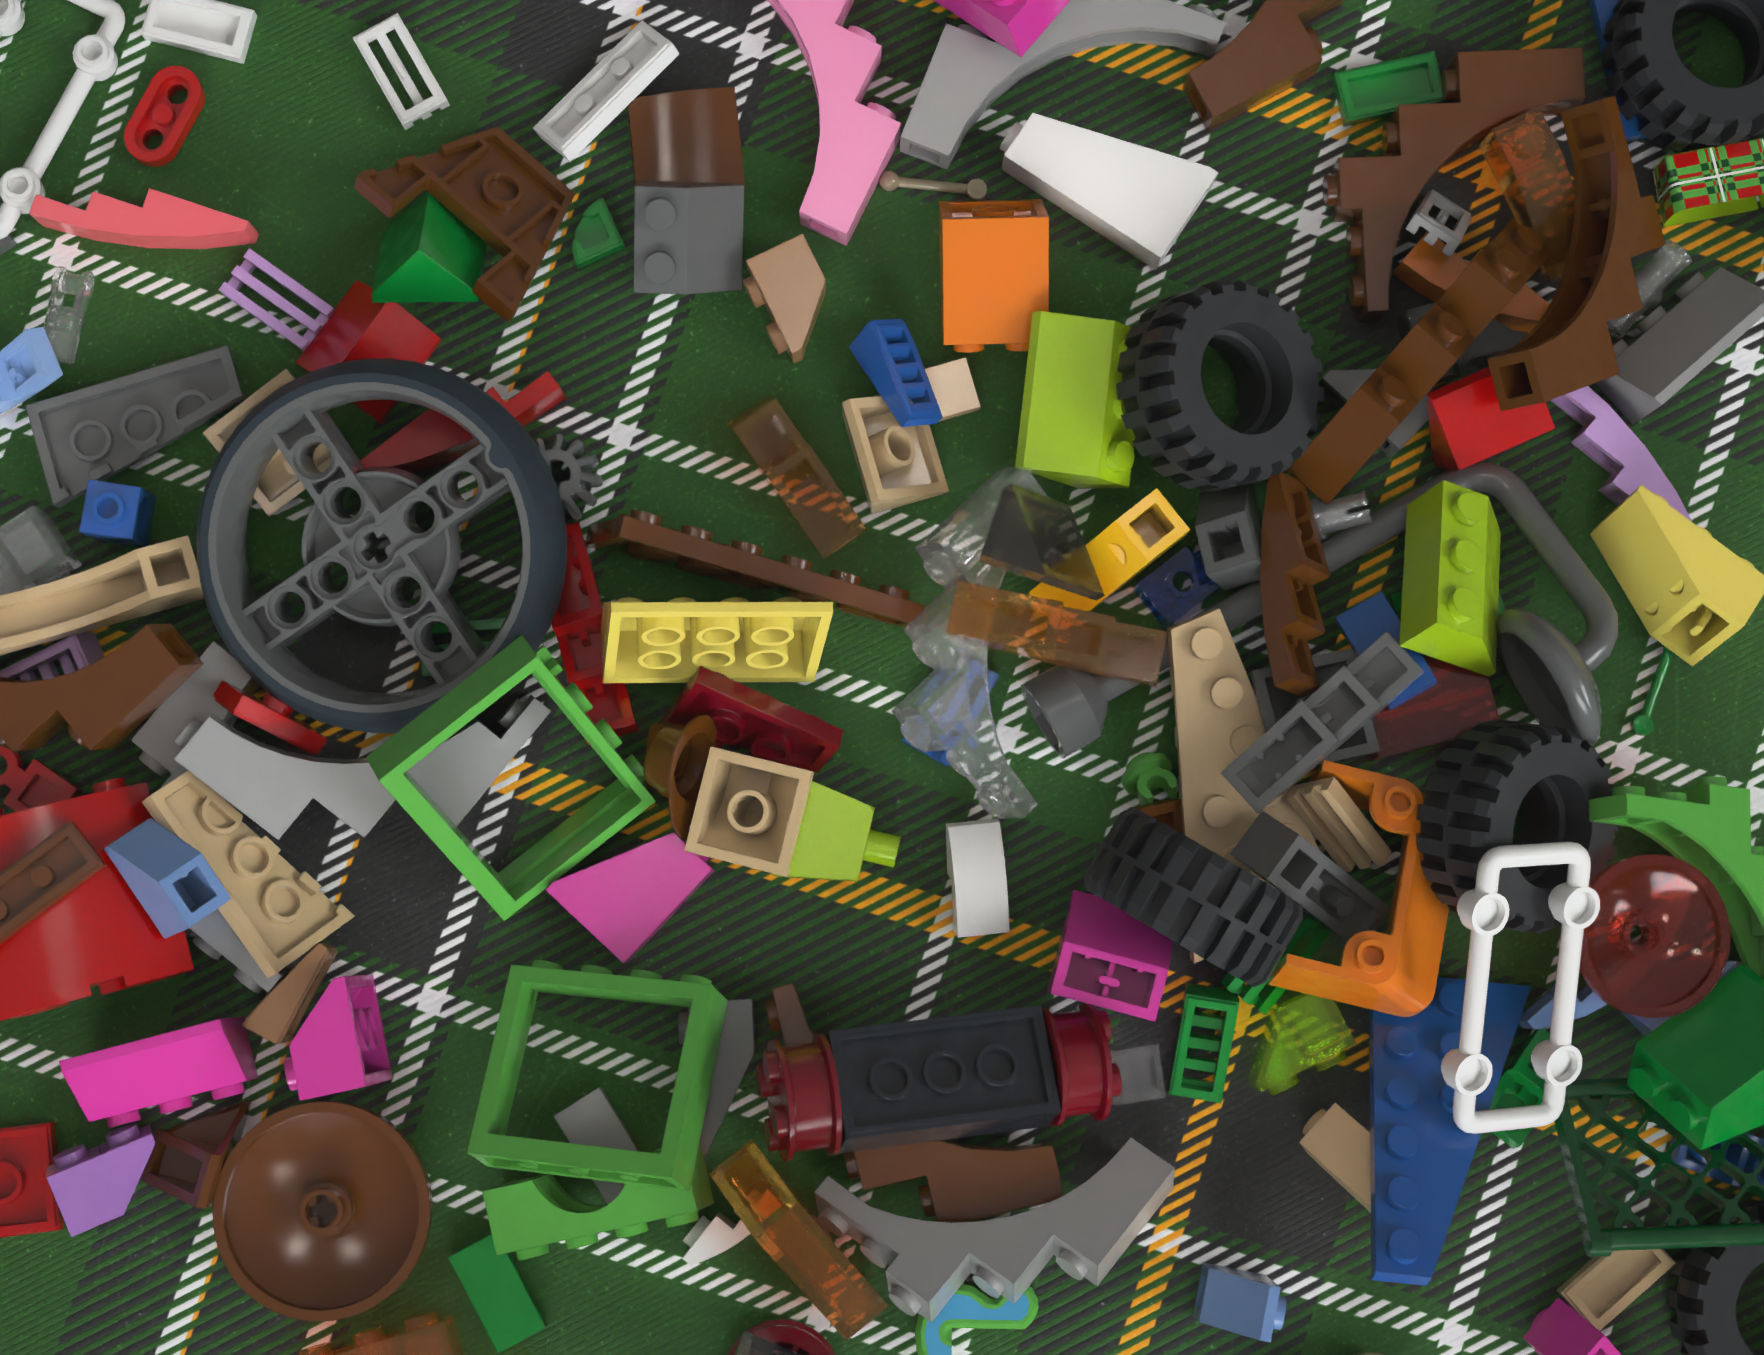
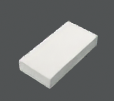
M150 0L140 34L145 40L244 64L257 14L253 9L216 0Z

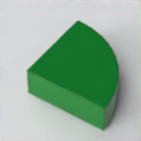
M603 198L595 201L585 210L576 227L572 251L578 269L625 249Z

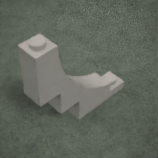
M532 695L525 702L517 697L499 718L498 723L504 728L498 735L475 717L407 771L449 819L458 826L551 710ZM212 713L203 723L194 717L174 741L182 748L174 760L278 840L313 798L364 838L396 800L379 782L366 758H322L285 751L262 743L234 729Z

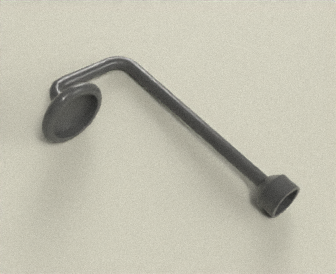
M1477 462L1461 470L1449 469L1321 543L1329 573L1331 574L1406 531L1407 505L1442 480L1479 493H1486L1496 498L1586 621V632L1583 638L1578 643L1573 644L1556 625L1536 613L1523 608L1504 610L1496 621L1497 650L1501 662L1518 696L1540 725L1565 728L1573 731L1582 741L1587 740L1592 746L1598 741L1602 724L1601 701L1597 684L1591 672L1612 653L1618 639V614L1607 592L1527 484L1512 470L1492 462ZM1260 580L1252 582L1199 614L1213 608H1220L1229 632L1262 614ZM1168 632L1093 675L1082 670L1057 664L1021 685L1023 698L1033 719L1047 742L1061 758H1066L1101 737L1108 710L1107 703L1170 667Z

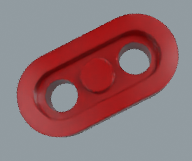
M169 66L156 73L127 123L124 131L126 148L141 164L149 167H160L171 162L178 154L203 109L206 97L205 90L192 71L182 66ZM185 90L188 92L187 98L183 103H172V97L177 91ZM162 135L163 141L158 148L149 149L147 147L148 140L152 136Z

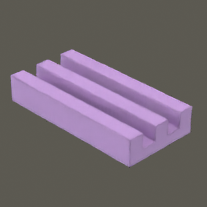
M249 248L243 256L245 258L244 262L240 267L237 265L231 272L233 277L228 283L224 282L219 291L304 352L335 309ZM255 268H258L320 312V314L314 320L251 275ZM243 284H246L308 328L303 337L240 293L239 290Z

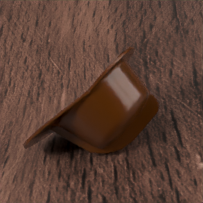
M707 714L697 715L688 724L659 721L652 723L649 727L643 771L645 780L659 794L669 799L671 823L676 834L684 840H687L710 747H716L715 723Z

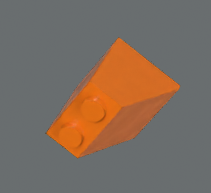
M1042 199L939 201L943 344L953 345L954 351L965 353L983 351L985 349L984 344H1005V349L1010 351H1028L1032 313L1034 311L1049 312V216Z

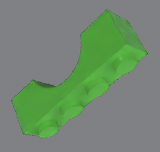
M700 1141L689 1191L625 1184L619 1195L611 1203L595 1205L572 1197L551 1174L503 1183L482 1191L496 1255L516 1251L518 1260L549 1253L548 1244L564 1240L567 1250L599 1242L597 1233L614 1229L617 1239L649 1231L647 1222L665 1218L667 1228L688 1224L699 1220L697 1211L714 1203ZM661 1148L649 1150L646 1152L660 1154Z

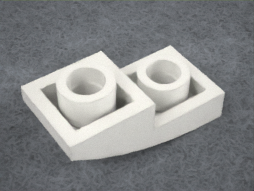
M987 819L947 823V874L952 880L953 930L955 934L960 938L1010 932L1007 877L999 820Z
M770 1183L762 1193L753 1186L733 1211L741 1218L737 1224H734L721 1212L716 1215L712 1222L705 1216H702L683 1240L691 1248L682 1259L691 1266L728 1250L765 1222L780 1206L786 1196Z

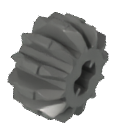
M562 434L554 435L553 449L549 450L541 438L535 439L534 442L546 460L552 476H555L556 469L562 468L568 478L570 477L569 481H562L560 483L558 492L563 509L567 508L571 517L574 520H579L582 515L576 503L581 500L592 507L597 503L596 497L585 489L597 488L603 485V479L600 475L588 473L599 464L597 457L592 454L581 458L585 445L579 439L572 442L565 451L566 443Z

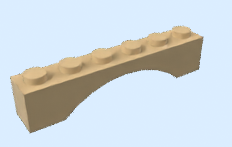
M189 536L135 549L89 570L32 588L0 595V655L203 600L204 594L200 584L198 565Z

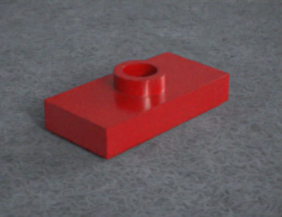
M222 680L213 694L215 701L232 714L312 755L315 753L319 755L328 740L307 723L291 716L294 709L268 692L260 700Z

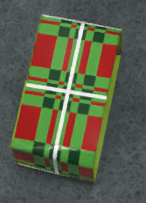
M1763 138L1666 155L1653 169L1652 177L1663 226L1680 225L1758 210L1756 196L1759 197L1761 207L1764 208Z

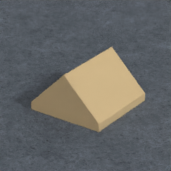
M881 396L852 398L842 402L843 420L871 515L949 492L930 425L901 427Z

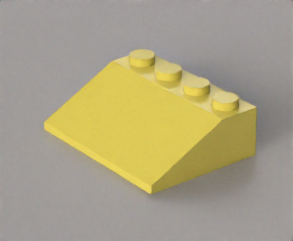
M631 597L621 598L615 602H604L601 621L603 683H688L700 666L724 674L736 682H814L833 615V602H802L793 597L779 598L773 602H749L747 599L739 597L727 598L721 602H696L694 599L686 597L674 598L668 602H643L638 598Z

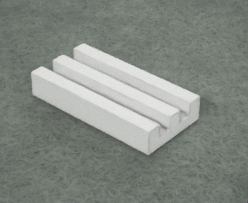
M398 13L352 37L405 130L414 126V121L420 118L425 120L432 116V111L438 108L443 110L450 106ZM395 29L433 95L432 97L423 100L386 33ZM375 39L378 40L415 106L405 110L368 43Z

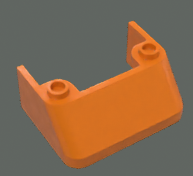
M1323 760L1309 782L1335 777L1359 809L1370 811L1373 820L1378 826L1386 831L1404 835L1387 933L1362 931L1352 936L1342 950L1339 966L1287 954L1271 973L1268 985L1395 1016H1415L1431 1003L1435 994L1449 912L1447 904L1441 903L1430 886L1433 882L1426 879L1420 862L1424 860V855L1417 849L1416 834L1421 833V821L1417 820L1416 817L1418 804H1424L1426 795L1407 780Z

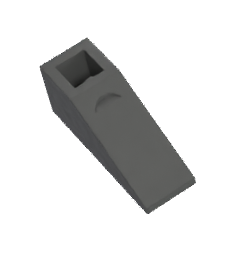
M754 998L727 999L728 1004L700 1136L704 1159L756 1053ZM689 1007L688 1012H679L678 1015L680 1045L684 1043L691 1009Z

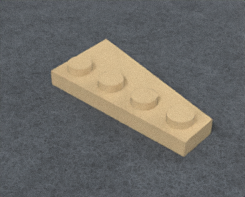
M189 770L142 801L157 823L202 853L232 898L220 906L218 910L267 978L277 974L355 917L342 904L336 906L319 891L321 885L306 871L300 874L278 854L281 849L267 836L260 838L242 822L243 815Z

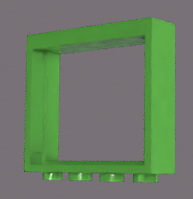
M522 635L366 756L379 782L504 921L656 802L643 784L645 781L644 767L636 757L631 754L625 760L622 758L616 748L623 742L604 718L594 724L586 714L593 708V705L579 687L572 682L565 688L556 677L563 671V668L544 645L535 651ZM532 674L618 779L497 873L407 770L528 675Z
M533 960L531 966L511 964L467 1153L488 1167L689 1191L728 1000L711 984V980L697 975H682L680 981L664 980L661 975L646 970H631L630 976L613 975L611 970L596 965H582L580 971L563 970L564 968L561 965L545 960ZM538 992L691 1008L660 1154L505 1135Z

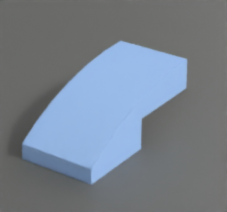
M44 327L24 330L0 351V414L34 396L63 375Z

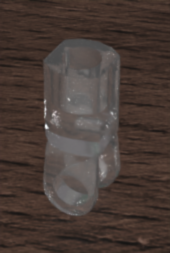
M57 266L53 273L44 329L59 363L74 364L84 317L94 289L93 272L84 271L82 275L68 273L66 267ZM65 293L76 295L73 308L62 306Z

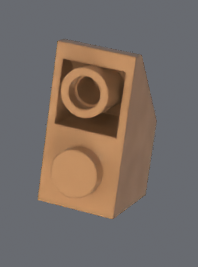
M802 233L746 260L749 277L742 280L754 307L758 308L764 305L772 320V323L766 325L765 328L778 354L787 351L793 364L803 360L826 294V279Z

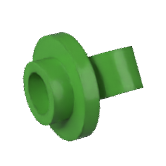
M1145 752L1137 755L1127 764L1121 782L1128 793L1137 794L1140 805L1153 803V796L1150 790L1156 787L1163 788L1170 798H1177V779L1171 772L1172 764L1165 754Z

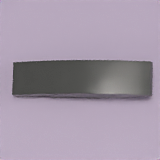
M1386 631L1347 667L1344 665L1305 701L1301 700L1226 767L1221 774L1254 811L1259 813L1340 747L1425 672Z

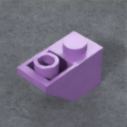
M136 1123L121 1126L106 1134L107 1142L86 1150L85 1145L81 1144L66 1149L53 1157L55 1164L47 1167L46 1178L71 1237L124 1215L155 1146L154 1133L150 1124L139 1129Z

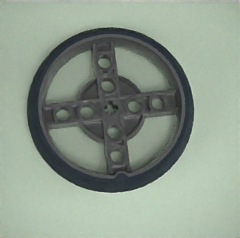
M382 358L341 362L299 377L270 394L240 422L222 447L206 482L198 514L196 544L200 584L215 627L230 653L241 667L273 697L287 704L300 714L319 722L348 730L370 733H397L521 635L536 651L551 626L565 581L567 531L564 510L555 480L534 440L499 402L482 389L457 375L414 361ZM364 400L409 402L430 408L447 416L467 430L480 444L427 481L398 468H364L327 411L350 402ZM320 444H324L331 454V462L324 472L319 471L313 462V453ZM279 449L315 503L308 514L303 529L302 557L304 567L257 599L247 557L248 520L253 497L260 478L268 463ZM465 472H470L478 482L477 494L471 501L465 500L458 491V481ZM350 488H353L361 498L360 510L353 517L343 507L344 494ZM511 491L518 512L522 535L520 578L513 603L505 621L490 644L485 647L448 592L456 576L461 556V538L458 527ZM423 502L433 509L435 517L433 526L428 531L422 530L415 520L416 509ZM388 537L391 544L385 548L387 555L377 556L375 549L380 545L378 538ZM335 563L342 564L348 573V582L342 591L336 589L330 580V571ZM408 577L414 578L421 587V598L415 606L409 604L402 594V586ZM293 593L299 594L305 603V613L300 620L295 619L288 610V600ZM336 612L366 625L378 627L398 625L437 683L411 691L396 693L363 691L340 684L316 672L298 659L287 646ZM438 621L445 623L452 634L450 646L446 650L439 648L432 639V629Z

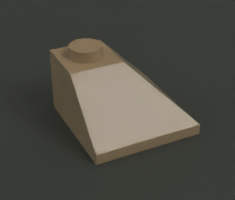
M710 747L684 851L788 877L814 772Z

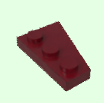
M703 666L698 668L660 720L669 723L688 724L697 715L707 714L714 720L716 727L715 748L722 749L723 744L750 749L751 754L756 758L815 773L822 769L840 747L844 731L824 722L817 716L804 713L776 700L770 695L762 694L729 679L724 674L711 671Z

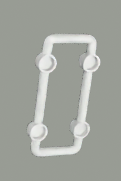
M0 0V38L1 36L13 35L22 28L25 22V12L20 3L22 0ZM68 0L103 17L104 21L96 34L87 35L75 44L72 53L77 69L23 167L13 168L5 172L0 179V196L3 200L0 206V240L9 235L21 214H28L30 212L36 194L45 197V189L40 179L95 81H103L111 77L118 67V57L114 46L124 29L125 13L114 0Z
M1553 842L1504 845L1491 848L1479 861L1475 889L1465 892L1458 901V915L1462 924L1471 930L1459 1048L1449 1051L1444 1056L1441 1063V1072L1446 1084L1454 1089L1453 1120L1456 1126L1466 1133L1478 1134L1542 1127L1553 1123L1563 1111L1566 1086L1574 1082L1580 1074L1582 1055L1576 1047L1571 1045L1583 933L1584 928L1590 926L1597 918L1600 910V899L1597 892L1589 887L1591 860L1588 851L1579 843ZM1568 864L1567 881L1557 885L1551 891L1548 899V906L1553 917L1562 923L1549 1040L1538 1043L1531 1055V1062L1536 1074L1545 1080L1543 1100L1540 1105L1475 1111L1476 1095L1483 1092L1489 1085L1493 1071L1490 1060L1481 1054L1493 935L1504 928L1509 918V904L1505 897L1498 894L1500 870L1511 867Z

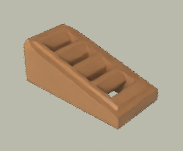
M318 943L245 1018L242 1026L275 1044L289 1042L338 953L336 951L338 948L329 943Z

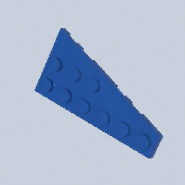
M1438 977L1433 1000L1422 1012L1415 1016L1400 1017L1369 1009L1371 1280L1424 1286L1429 1284L1481 1133H1466L1456 1126L1452 1110L1454 1089L1446 1084L1441 1072V1063L1444 1056L1449 1051L1459 1048L1466 982L1463 979ZM1488 982L1481 1054L1490 1060L1493 1071L1489 1085L1483 1092L1476 1095L1475 1111L1490 1109L1531 986Z

